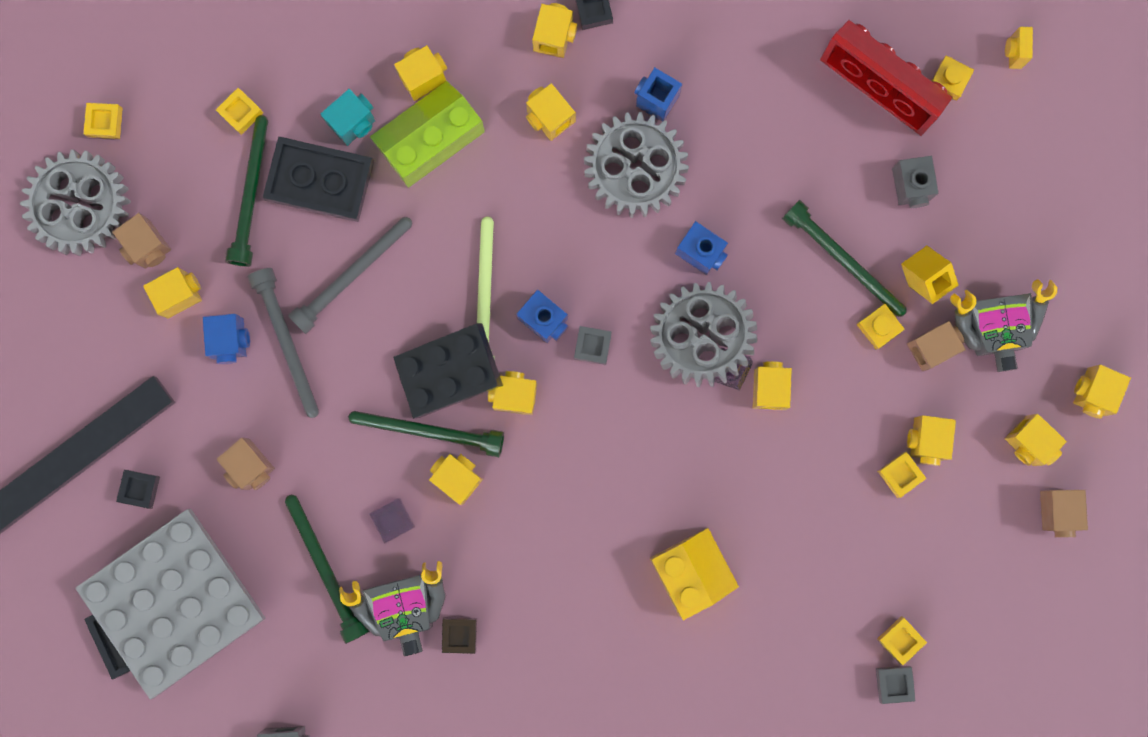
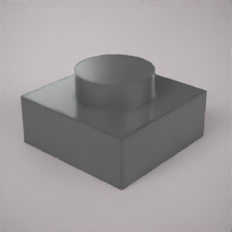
M580 326L574 360L606 365L612 332Z
M911 666L876 668L878 698L881 704L916 701Z

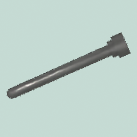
M408 217L400 219L307 307L305 305L300 309L296 307L288 314V317L307 334L315 326L314 322L318 319L316 315L412 227V220Z
M272 268L255 271L247 276L253 290L256 289L257 294H261L306 415L310 418H315L319 414V409L274 293L276 288L275 282L277 281Z

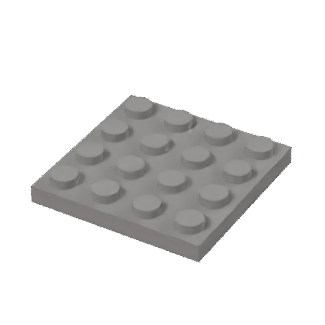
M187 509L75 588L150 700L157 697L266 619L192 509Z

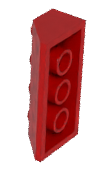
M850 20L834 34L820 58L821 62L920 136L939 118L953 98L947 93V89L942 84L930 81L922 75L919 67L911 62L902 60L896 55L895 50L891 46L878 42L870 36V32L863 25L854 24Z

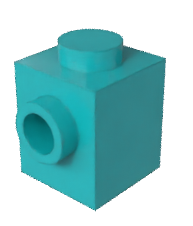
M350 89L320 113L326 124L347 146L357 137L362 138L371 131L372 124L375 122L371 110L374 109L372 104L362 93L356 96Z

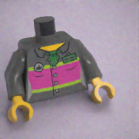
M1039 279L1033 281L1032 289L1036 293L1034 297L1031 296V293L977 301L972 293L965 290V299L961 302L957 294H952L950 301L957 307L954 312L955 326L962 333L964 343L969 349L974 350L977 356L994 354L997 372L1017 370L1015 351L1032 346V342L1036 339L1045 318L1049 304L1048 300L1053 299L1057 294V286L1052 280H1049L1048 287L1041 291L1042 282Z
M437 561L436 571L428 570L426 562H424L421 575L365 589L362 591L363 596L360 593L359 583L353 581V593H346L342 587L339 588L340 600L344 605L351 608L356 618L373 635L381 636L383 641L399 638L403 656L420 653L423 649L418 632L433 627V622L439 619L446 598L441 577L442 562Z

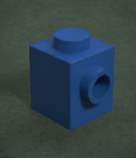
M654 67L648 78L644 76L634 92L637 94L636 107L651 116L655 115V118L663 122L680 96L682 83Z
M695 221L677 247L675 254L707 275L711 268L718 271L727 258L728 254L724 252V249L728 242Z
M538 289L516 314L518 320L546 343L551 338L557 341L568 328V325L565 323L568 320V314Z
M237 314L203 317L206 357L216 360L217 364L237 363V357H247L246 348L250 347L249 330L244 328V318Z

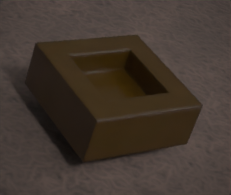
M443 618L442 653L475 654L477 618Z

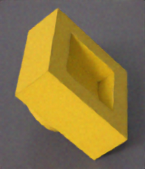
M1019 27L1007 39L1005 56L1009 57V69H1022L1033 58V27Z
M946 55L931 81L942 84L947 89V93L953 97L952 99L957 101L961 97L974 69Z
M239 88L216 109L240 135L255 122L259 115L264 113Z
M86 103L83 134L88 138L120 139L123 108L119 104Z
M886 304L880 306L857 324L876 350L905 330Z
M907 452L901 453L877 471L897 498H901L927 479Z
M904 617L898 618L877 638L901 665L909 661L927 643Z

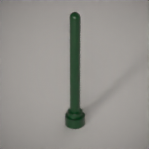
M259 115L255 120L235 242H232L231 247L227 248L225 262L235 266L250 267L252 264L253 252L250 251L251 246L248 245L268 126V119L264 115Z
M801 200L784 215L782 219L790 227L793 225L797 229L801 227L877 299L886 304L891 312L898 317L906 314V307L810 218L811 214L807 211L809 207Z
M352 411L348 415V420L352 424L480 447V451H484L487 456L499 458L502 452L504 432L490 430V433L483 432L482 435L358 411Z
M288 495L285 499V504L342 620L340 624L342 631H340L344 643L347 644L370 631L354 616L351 608L341 602L340 585L297 496Z

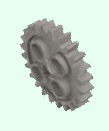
M627 112L622 123L614 116L612 128L605 123L601 125L603 136L593 133L592 139L597 145L587 144L586 151L593 156L584 157V164L591 166V168L584 171V175L588 178H594L588 183L589 190L599 188L595 199L600 200L606 197V209L610 208L613 204L618 205L617 215H620L624 208L629 209L630 218H633L636 209H640L643 217L647 216L649 207H652L656 213H659V202L669 207L671 205L669 194L678 197L680 190L676 185H685L686 178L680 174L687 173L689 166L680 162L687 159L688 153L678 152L683 147L684 141L678 140L674 142L673 139L676 136L677 130L674 129L667 133L665 131L666 120L659 126L655 125V115H652L647 122L643 120L642 112H639L636 120H632ZM634 137L640 141L641 145L638 148L630 149L624 145L623 141L626 138ZM612 149H618L622 155L613 153ZM655 155H661L666 159L667 164L662 167H656L651 163L650 158ZM637 160L642 162L641 167H636L635 170L630 168L631 162L636 163ZM610 163H617L622 167V171L617 175H611L605 170V167ZM649 174L658 176L660 181L656 182ZM636 181H643L648 185L649 190L644 193H637L632 189L631 185Z
M71 150L69 158H67L66 155L58 152L57 162L47 157L45 158L47 168L43 169L35 166L39 176L37 178L27 177V180L33 186L32 188L22 189V192L29 196V200L20 202V205L30 209V211L23 214L22 218L32 221L27 229L37 233L35 239L42 243L46 242V247L52 250L58 248V251L65 255L71 249L72 253L81 256L83 248L92 254L94 253L95 243L103 248L106 247L104 240L106 236L116 239L112 230L114 227L118 228L122 225L118 221L119 217L129 216V213L124 211L122 206L130 204L131 200L121 196L129 188L124 184H119L124 177L118 172L113 173L116 167L109 162L105 163V159L101 156L96 155L93 158V155L88 151H84L80 156L78 152ZM69 178L67 187L60 190L61 182ZM100 184L99 193L91 197L92 188ZM49 196H60L75 202L82 200L89 205L103 206V209L100 211L80 204H72L71 206L61 200H51ZM60 208L61 214L59 218L52 222L53 212ZM92 215L91 224L83 228L84 219Z
M711 282L707 283L705 290H700L699 285L694 283L693 292L690 293L683 286L681 287V297L678 298L676 295L670 294L671 305L661 302L660 306L664 314H654L655 322L659 324L650 327L652 334L656 336L650 339L652 347L657 348L654 351L656 359L664 358L660 363L663 370L672 367L670 374L673 379L682 373V381L685 385L690 381L691 377L695 379L697 387H700L703 379H707L709 385L713 387L714 379L718 376L726 383L727 372H731L735 376L739 375L737 364L745 367L748 366V360L744 354L754 355L755 353L754 347L750 345L758 341L757 335L751 333L757 330L756 321H749L754 317L752 309L744 310L747 306L745 299L735 302L737 298L735 290L726 296L725 288L722 284L717 291H713ZM704 308L708 310L704 317L697 318L693 316L697 309ZM684 318L688 320L692 326L685 322H680V320ZM724 326L735 328V331L730 335L719 333V330ZM697 331L703 334L700 338L698 337ZM707 331L710 333V338L704 335ZM680 333L689 335L688 339L683 343L673 341L674 337ZM716 343H718L721 346L728 347V349L724 351L720 349ZM705 351H712L716 354L710 361L699 359V356Z

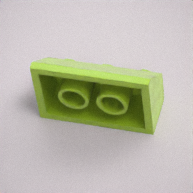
M446 81L375 132L370 138L409 188L482 135L485 130L483 121L468 101Z

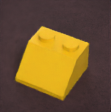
M709 528L650 557L682 620L714 605L739 587Z

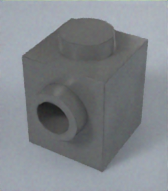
M932 156L899 160L892 168L898 206L909 204L910 208L924 207L929 205V201L939 194Z

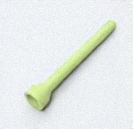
M487 216L481 220L477 323L483 324L489 342L494 221L491 217Z

